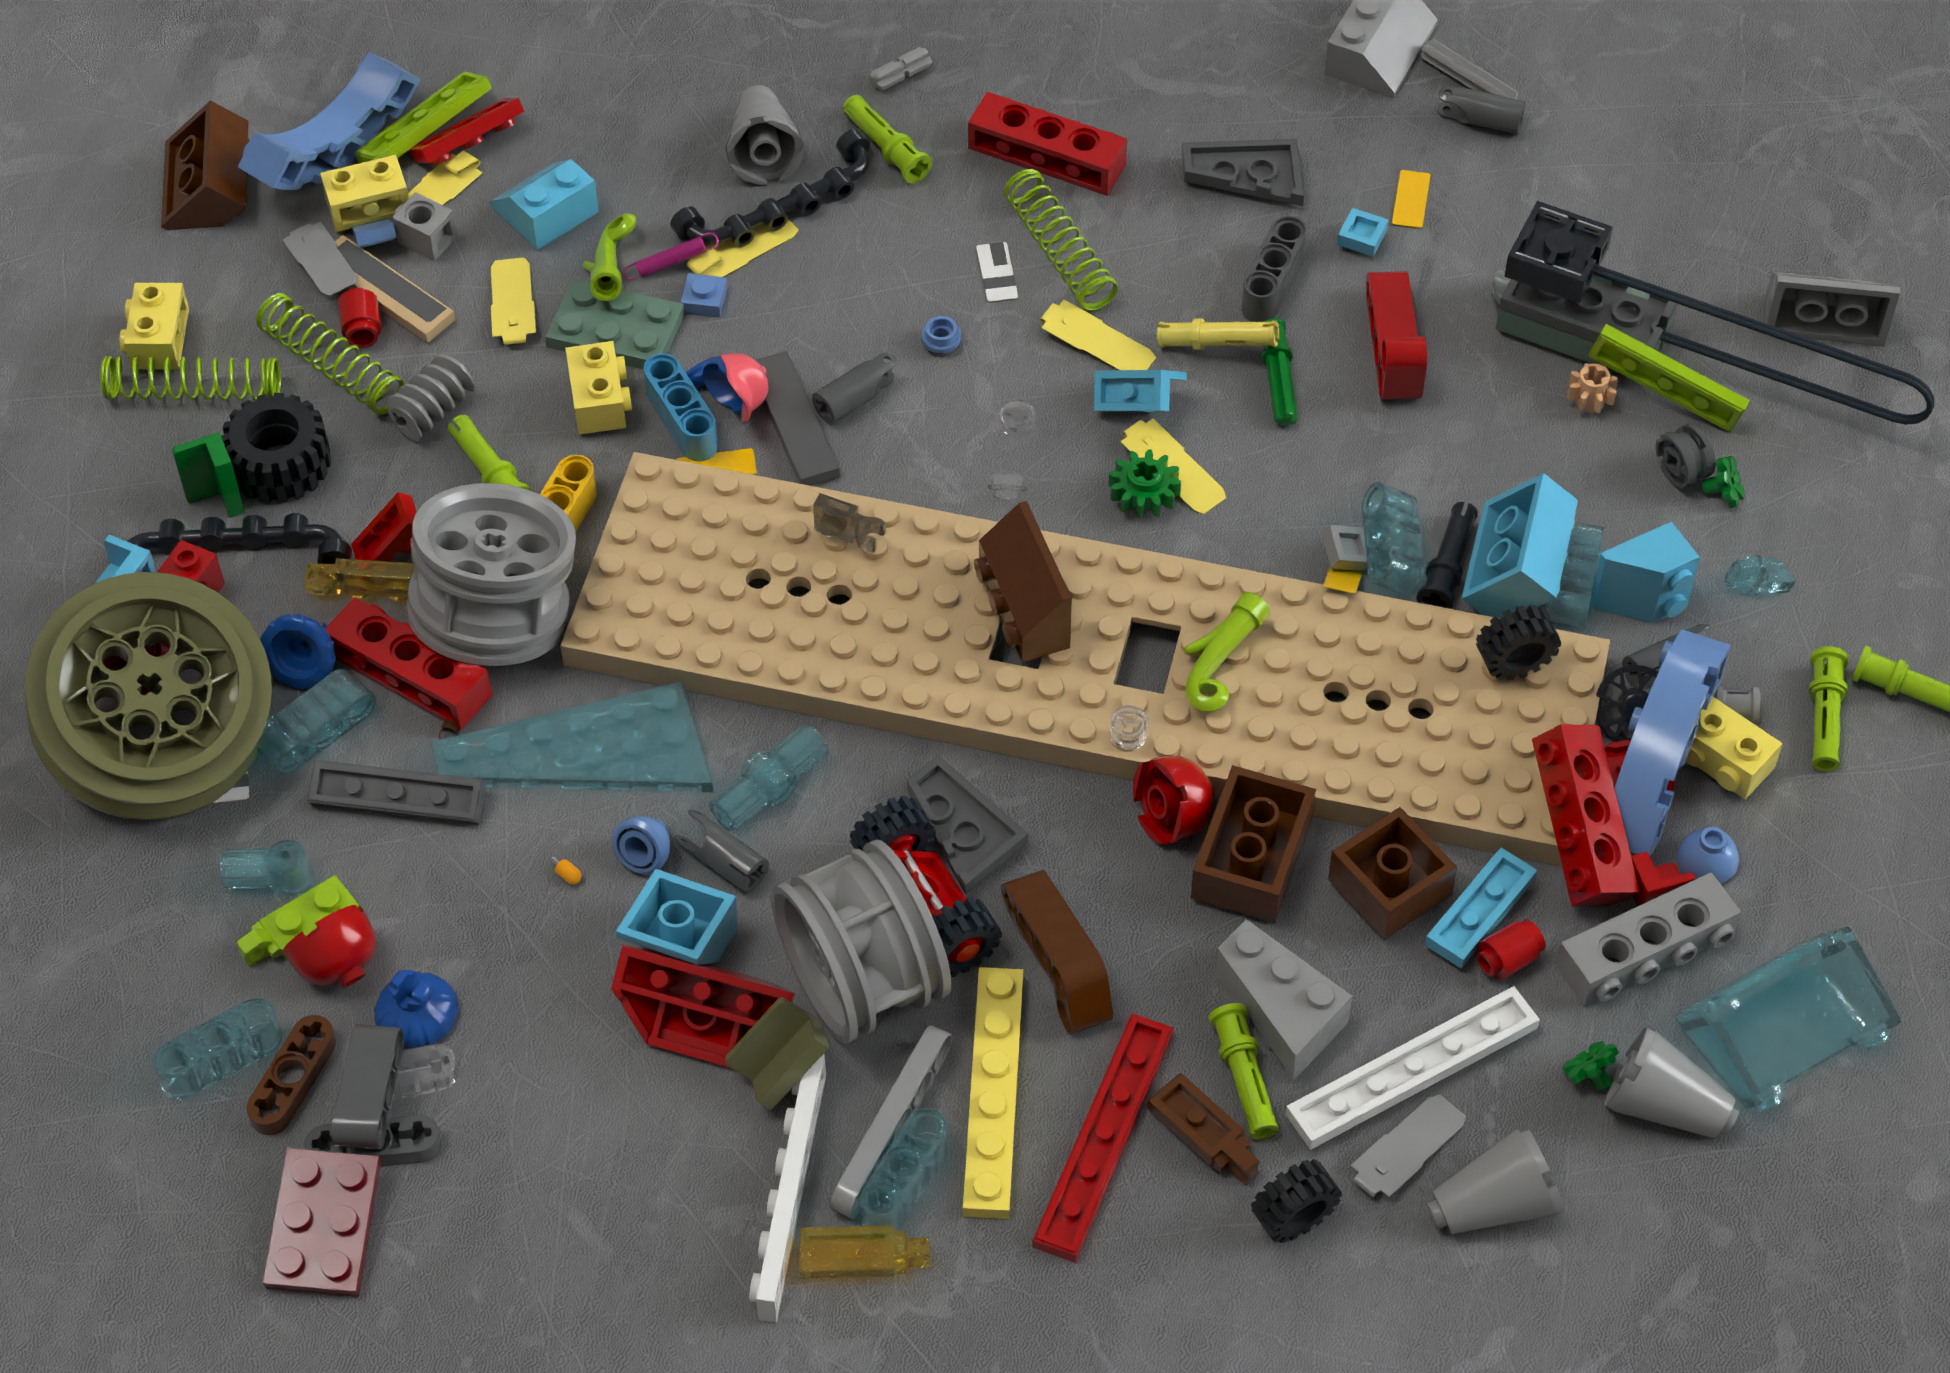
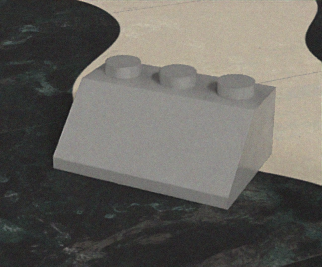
M1353 0L1328 41L1325 74L1394 98L1420 55L1423 46L1427 43L1437 26L1438 19L1422 0Z
M1772 272L1765 296V323L1806 338L1884 346L1899 299L1900 287L1890 283Z

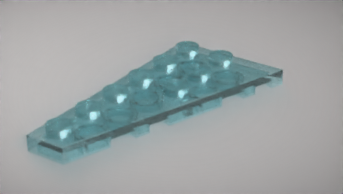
M681 681L431 742L439 774L484 779L486 781L485 787H494L497 783H522V788H539V784H561L562 789L630 791L633 786H656L658 791L675 792V787H697L698 792L714 793L713 783Z

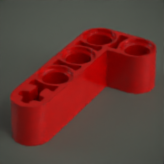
M1368 272L1366 275V301L1380 399L1422 398L1427 369V345L1425 337L1417 335L1408 272Z

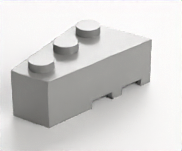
M1247 919L1218 947L1215 976L1234 1003H1242L1247 1006L1248 1017L1260 1032L1262 1042L1268 1050H1273L1285 1067V1074L1293 1082L1348 1024L1352 995Z

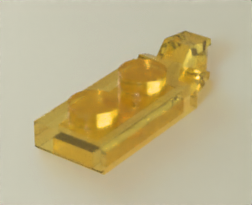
M336 558L335 564L308 563L303 585L307 593L325 597L330 593L337 595L346 593L355 598H365L368 595L387 596L393 600L404 601L408 599V586L414 573V563Z
M894 1225L806 1227L800 1229V1279L888 1277L906 1274V1268L930 1267L931 1247L929 1237L906 1238V1232L894 1230Z

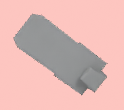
M321 221L314 225L308 223L289 232L290 236L282 239L298 264L304 267L321 293L331 296L356 284L357 275L337 249L336 242Z
M1441 1095L1427 1098L1389 1134H1384L1350 1165L1359 1172L1353 1182L1373 1198L1380 1191L1390 1197L1423 1167V1163L1464 1126L1466 1115Z

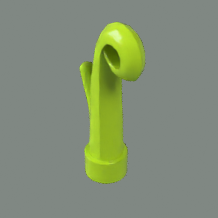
M624 213L614 218L600 236L595 262H583V268L591 273L590 291L595 298L601 301H611L621 293L622 276L617 269L616 245L619 240L627 237L635 228L637 220L633 214Z
M1244 592L1232 606L1231 613L1224 621L1207 635L1185 646L1184 652L1186 655H1193L1203 650L1193 666L1185 686L1187 699L1199 711L1214 712L1227 703L1229 690L1226 685L1218 680L1210 679V677L1252 630H1257L1269 616V606L1258 595ZM1210 691L1216 694L1208 697L1204 696L1202 693Z

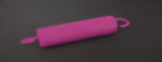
M705 233L700 237L698 236V238L691 239V241L689 240L673 248L671 247V249L669 248L653 256L651 255V257L638 260L625 267L623 276L630 281L637 279V277L629 279L625 275V270L633 265L636 266L640 276L643 278L646 275L648 276V274L650 275L666 267L668 268V266L670 267L686 259L701 255L706 252L702 237L709 234L715 236L716 245L710 248V250L717 247L718 237L714 233Z

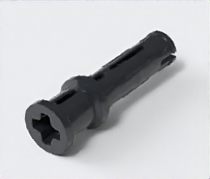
M1457 502L1453 505L1437 557L1432 559L1426 567L1425 574L1427 580L1417 593V603L1452 609L1454 604V596L1452 595L1454 588L1460 584L1463 578L1460 563L1474 522L1478 516V510L1472 504H1468L1464 516L1461 513L1465 502Z

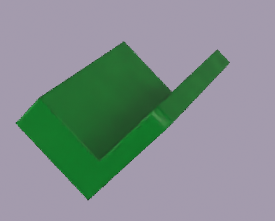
M219 432L172 448L184 495L188 503H194L220 494L229 518L245 513L233 466Z

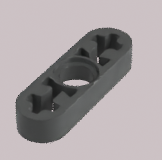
M428 1116L389 1118L385 1137L386 1142L382 1149L376 1152H366L361 1148L352 1147L354 1153L350 1154L379 1156L381 1167L421 1163L431 1160L438 1154L441 1148V1137L436 1122ZM324 1124L312 1129L306 1136L304 1142L305 1150L320 1151L324 1147V1142H332V1124ZM424 1132L423 1144L414 1145L413 1140L416 1138V1133ZM392 1134H399L400 1139H398L400 1148L395 1149V1142ZM333 1145L330 1152L348 1153L346 1149L348 1147Z

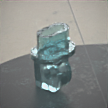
M1752 554L1746 560H1735L1725 575L1727 587H1739L1743 593L1757 595L1760 592L1787 593L1796 582L1782 561L1771 557L1762 558L1759 554Z

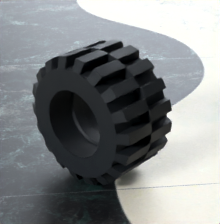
M274 393L273 397H266V394L257 396L258 400L254 402L250 400L245 401L241 404V410L234 409L229 415L231 421L224 423L222 428L224 435H221L233 466L238 489L240 491L245 490L246 496L252 499L260 496L261 502L270 503L272 499H278L279 503L288 502L287 498L293 496L297 500L304 497V491L315 490L318 487L317 480H324L328 474L327 468L331 466V452L320 412L314 410L313 404L308 400L301 402L300 396L293 394L288 398L284 397L283 393ZM288 445L282 449L265 451L273 446Z

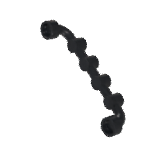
M860 129L848 130L838 139L836 149L847 162H853L852 165L844 169L834 167L826 172L823 179L813 184L800 183L791 190L789 195L777 201L774 198L766 199L760 203L757 210L745 216L741 214L732 215L720 228L715 230L703 229L705 220L697 209L692 206L682 208L675 213L671 219L670 226L681 240H693L710 232L718 237V244L732 240L737 247L746 246L755 236L753 229L764 223L770 231H777L787 223L788 215L786 213L796 208L803 215H811L816 212L821 206V199L819 198L831 192L838 200L848 197L854 190L853 181L864 175L869 167V155L867 152L870 148V141ZM709 234L702 237L705 246L716 245L715 236Z
M291 513L285 516L283 526H267L265 518L259 515H249L243 519L242 528H226V523L222 519L207 517L202 520L200 530H185V526L181 521L165 519L160 523L159 531L140 533L127 541L144 549L159 548L161 551L171 554L180 540L200 546L210 552L219 551L224 545L242 544L247 549L257 550L264 547L265 543L283 542L288 547L299 548L304 546L307 541H322L318 547L317 563L321 569L330 573L346 571L351 565L352 556L351 546L342 540V537L335 529L326 525H308V518L300 513Z

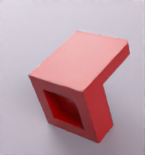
M1648 852L1631 856L1640 893L1633 895L1637 906L1696 880L1693 872L1681 875L1677 865L1673 862L1654 867Z

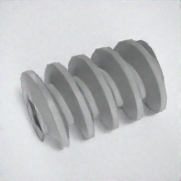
M437 355L433 358L431 364L425 365L421 369L420 374L414 375L410 379L409 384L400 387L398 394L389 397L387 410L396 427L407 438L415 442L419 441L422 438L421 430L428 432L433 428L432 420L436 422L443 420V410L447 412L454 410V400L458 402L465 400L466 393L464 389L474 391V380L465 366L448 355Z

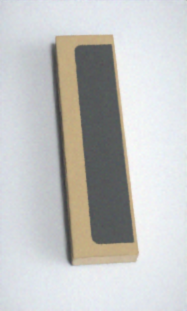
M344 235L335 241L337 249L357 275L356 284L348 288H363L372 291L377 296L380 311L425 342L429 343L456 320L452 309L363 248H360V246L358 247L357 244Z

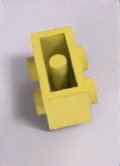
M396 155L320 173L325 199L336 232L351 229L352 226L387 218L392 219L396 209L401 204H405L409 199L407 186Z
M183 283L134 284L132 299H127L125 303L127 328L121 329L119 338L121 353H127L131 369L132 358L136 356L138 358V369L148 370V359L152 356L154 359V370H164V359L168 356L170 359V370H179L189 313Z
M608 341L566 347L578 435L627 428L625 412L632 411L629 387L621 388L620 381L627 380L624 356L616 357L614 342Z
M1712 697L1707 710L1701 709L1698 730L1685 762L1693 767H1698L1716 779L1724 789L1733 791L1746 799L1776 767L1783 743Z

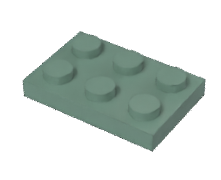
M572 279L545 336L546 346L566 351V347L613 341L616 357L624 356L625 365L643 369L644 363L652 355L659 353L668 354L685 315L684 304L621 290L619 296L611 301H601L592 295L590 283Z

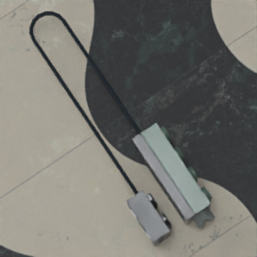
M1540 201L1536 202L1508 254L1506 270L1498 269L1495 272L1494 289L1492 290L1491 297L1499 304L1496 330L1592 364L1603 366V364L1590 358L1588 354L1605 324H1608L1659 351V348L1662 349L1665 342L1891 422L1904 425L1918 424L1926 420L1934 408L1935 397L1930 387L1921 379L1907 372L1600 266L1609 249L1613 227ZM1678 304L1906 383L1923 395L1927 403L1926 409L1918 414L1909 415L1894 412L1672 334L1670 331L1673 327Z

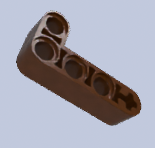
M1040 870L1001 884L1002 898L1011 919L1054 986L1057 1010L1068 1034L1072 1035L1112 1020L1113 1008L1109 979L1103 960L1045 870Z

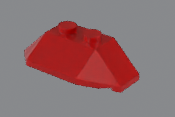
M622 945L611 986L612 992L620 1000L646 1044L728 1067L725 1056L776 1000L783 997L793 1003L795 992L757 977L710 964L695 965L658 951Z

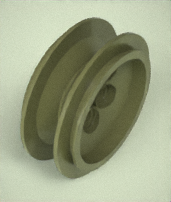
M138 572L107 578L92 584L68 599L54 612L39 633L30 654L25 679L28 729L34 748L47 771L60 786L82 803L109 815L135 820H162L186 815L206 807L231 790L251 767L259 752L267 727L272 695L271 673L265 649L258 634L241 611L218 592L199 582L177 575L157 572ZM160 642L166 645L169 651L163 656L155 657L146 652L145 647L150 643ZM119 656L127 662V665L121 670L113 671L106 668L103 662L108 657ZM194 669L200 672L203 678L198 683L188 684L182 681L179 675L184 670ZM153 685L157 687V695L152 692L147 693L145 696L141 694L142 686L146 689L151 688ZM102 697H110L115 699L119 706L112 712H103L97 709L95 703ZM187 710L194 715L195 720L189 725H179L173 721L171 716L176 711ZM137 724H144L152 729L153 734L145 740H139L134 738L129 730Z

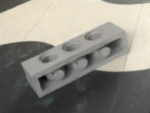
M1710 872L1561 942L1556 967L1584 1006L1597 1000L1605 1002L1618 995L1622 988L1635 982L1639 984L1646 983L1656 977L1661 970L1673 964L1682 966L1690 962L1697 953L1711 946L1713 948H1720L1726 945L1736 934L1742 912L1713 873ZM1682 923H1690L1695 927H1689ZM1644 940H1651V941H1653V942H1655V943H1657V944H1656V945L1649 944V943L1645 942ZM1606 958H1614L1620 962H1611Z

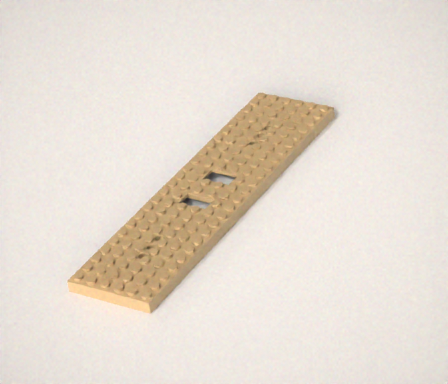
M634 452L560 646L563 665L1130 780H1134L1137 768L1143 762L1161 756H1182L1200 766L1214 787L1215 797L1219 798L1221 797L1231 767L1234 765L1315 788L1314 817L1369 827L1401 807L1433 841L1496 853L1502 847L1518 858L1562 866L1532 739L1560 724L1595 725L1600 699L1596 693L1604 677L1610 639L1556 629L1561 640V646L1558 647L1559 653L1557 656H1550L1552 661L1548 665L1540 664L1541 670L1534 673L1532 669L1527 672L1528 676L1520 678L1518 674L1514 680L1507 681L1506 677L1498 680L1490 674L1476 646L1477 635L1482 634L1481 628L1484 625L1491 626L1489 620L1494 617L1360 591L1354 594L1323 587V584L1041 530L1072 597L1071 642L1069 649L1042 656L1039 669L990 660L1002 616L1001 614L995 616L991 609L988 598L990 589L986 582L982 584L979 582L974 568V559L979 558V540L998 522ZM759 578L769 582L768 585L760 589L752 588L748 585L752 580ZM798 586L810 590L809 593L801 597L793 596L789 591ZM1244 592L1254 593L1267 603L1270 608V614L1257 630H1252L1210 677V679L1218 680L1226 685L1229 690L1227 703L1214 712L1199 711L1187 699L1185 686L1188 676L1203 650L1193 655H1186L1184 648L1207 635L1224 621L1231 613L1232 606ZM843 594L850 598L849 601L841 605L829 601L832 596ZM1132 622L1180 631L1164 694L1116 685ZM1209 691L1204 692L1202 694L1204 696L1210 697L1215 695L1216 693ZM1337 691L1344 694L1347 699L1342 702H1331L1324 695L1328 692ZM1371 700H1382L1389 707L1382 711H1376L1368 707L1366 703ZM1414 708H1423L1431 716L1426 719H1417L1410 715L1409 711Z

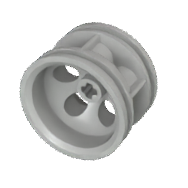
M479 483L462 485L440 492L428 499L417 511L412 527L411 556L414 562V573L408 586L407 619L414 634L425 645L441 655L460 662L483 666L519 664L538 658L553 649L562 639L568 621L570 597L564 581L572 571L576 543L575 528L569 516L546 497L524 488L505 484Z
M877 839L865 844L863 851L860 849L851 850L840 859L807 874H799L792 878L791 885L782 882L772 887L770 893L772 912L791 967L817 1016L823 1021L824 1026L831 1035L840 1043L847 1044L854 1041L858 1036V1032L865 1035L873 1032L877 1024L876 1014L891 1006L902 1008L910 1004L917 1009H921L929 1005L931 998L940 1000L950 994L951 974L949 963L933 917L904 864L894 851L881 840Z

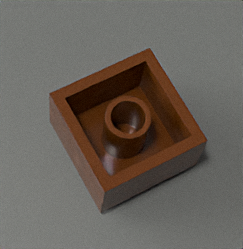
M1399 807L1332 850L1328 880L1385 940L1452 895L1457 866L1411 817Z

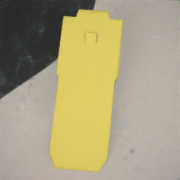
M464 150L458 155L452 153L450 159L436 166L422 178V181L408 192L409 198L416 192L444 205L449 200L455 198L483 173L476 169L480 165V160Z
M789 219L785 226L777 231H770L764 223L753 229L755 236L746 246L737 247L732 240L718 244L712 250L710 248L714 246H706V252L690 258L686 265L694 274L724 277L748 264L750 260L792 239L799 229Z
M525 258L495 260L491 266L492 337L502 336L504 345L526 343V334L536 333L530 263Z
M1063 300L1060 305L1051 304L1040 318V321L1044 323L1041 327L1042 329L1077 349L1090 353L1118 370H1147L1156 359V356L1147 347L1107 326L1102 320L1066 300Z
M1153 418L1147 423L1139 420L1122 432L1126 438L1120 442L1129 451L1136 452L1139 458L1145 457L1146 451L1151 449L1153 459L1158 460L1161 456L1167 455L1168 467H1179V480L1181 481L1179 497L1194 511L1205 514L1226 499L1224 489Z

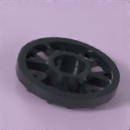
M1627 665L1615 669L1602 680L1596 693L1597 697H1600L1596 718L1601 728L1616 741L1632 739L1619 735L1621 727L1625 720H1631L1636 707L1644 708L1649 694L1643 688L1652 676L1657 677L1658 671L1643 665ZM1637 671L1638 688L1627 689L1623 673ZM1641 672L1647 673L1649 675L1643 680ZM1620 675L1621 683L1618 684L1613 679ZM1609 683L1623 691L1618 701L1611 700L1603 695ZM1601 700L1608 701V705L1601 707ZM1617 706L1621 717L1606 723L1602 711ZM1617 724L1618 727L1616 729V732H1614L1610 728V726Z

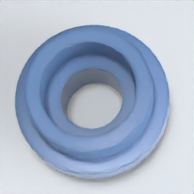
M947 316L931 318L922 330L923 345L934 353L951 352L961 342L960 328L952 318Z

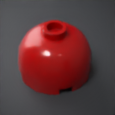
M1182 756L1156 757L1141 763L1134 775L1133 800L1134 802L1141 801L1144 815H1139L1138 819L1144 831L1156 843L1167 844L1184 841L1196 835L1207 825L1213 810L1215 791L1209 778L1195 762Z
M350 905L315 922L317 928L311 931L307 937L302 931L289 941L283 949L292 967L309 983L323 987L339 983L342 989L357 983L366 975L362 968L373 958L376 949V935L362 907L359 906L357 908L356 905Z

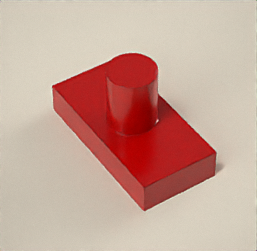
M397 492L351 543L362 576L375 579L398 552L411 555L412 527L417 513L411 495Z

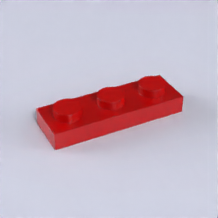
M503 98L422 141L409 151L415 163H430V166H436L452 157L450 151L459 146L467 149L484 140L482 134L494 129L495 132H499L516 123L514 117L525 111L519 98Z

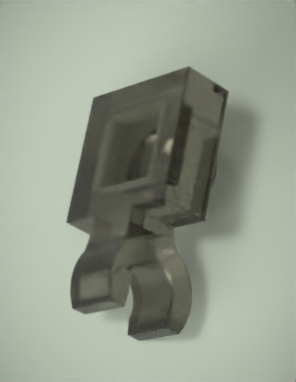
M819 493L813 504L814 531L820 532L828 538L840 539L849 543H853L856 539L857 545L866 552L876 551V538L868 536V534L885 535L886 525L882 519L858 514V506Z

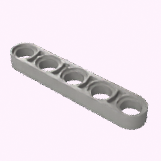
M932 1025L926 1028L839 1180L832 1196L831 1210L851 1219L858 1215L941 1069L952 1044L953 1036L951 1033Z

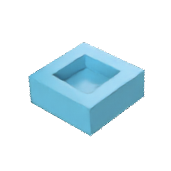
M1352 208L1338 234L1337 245L1374 257L1387 232L1389 220Z

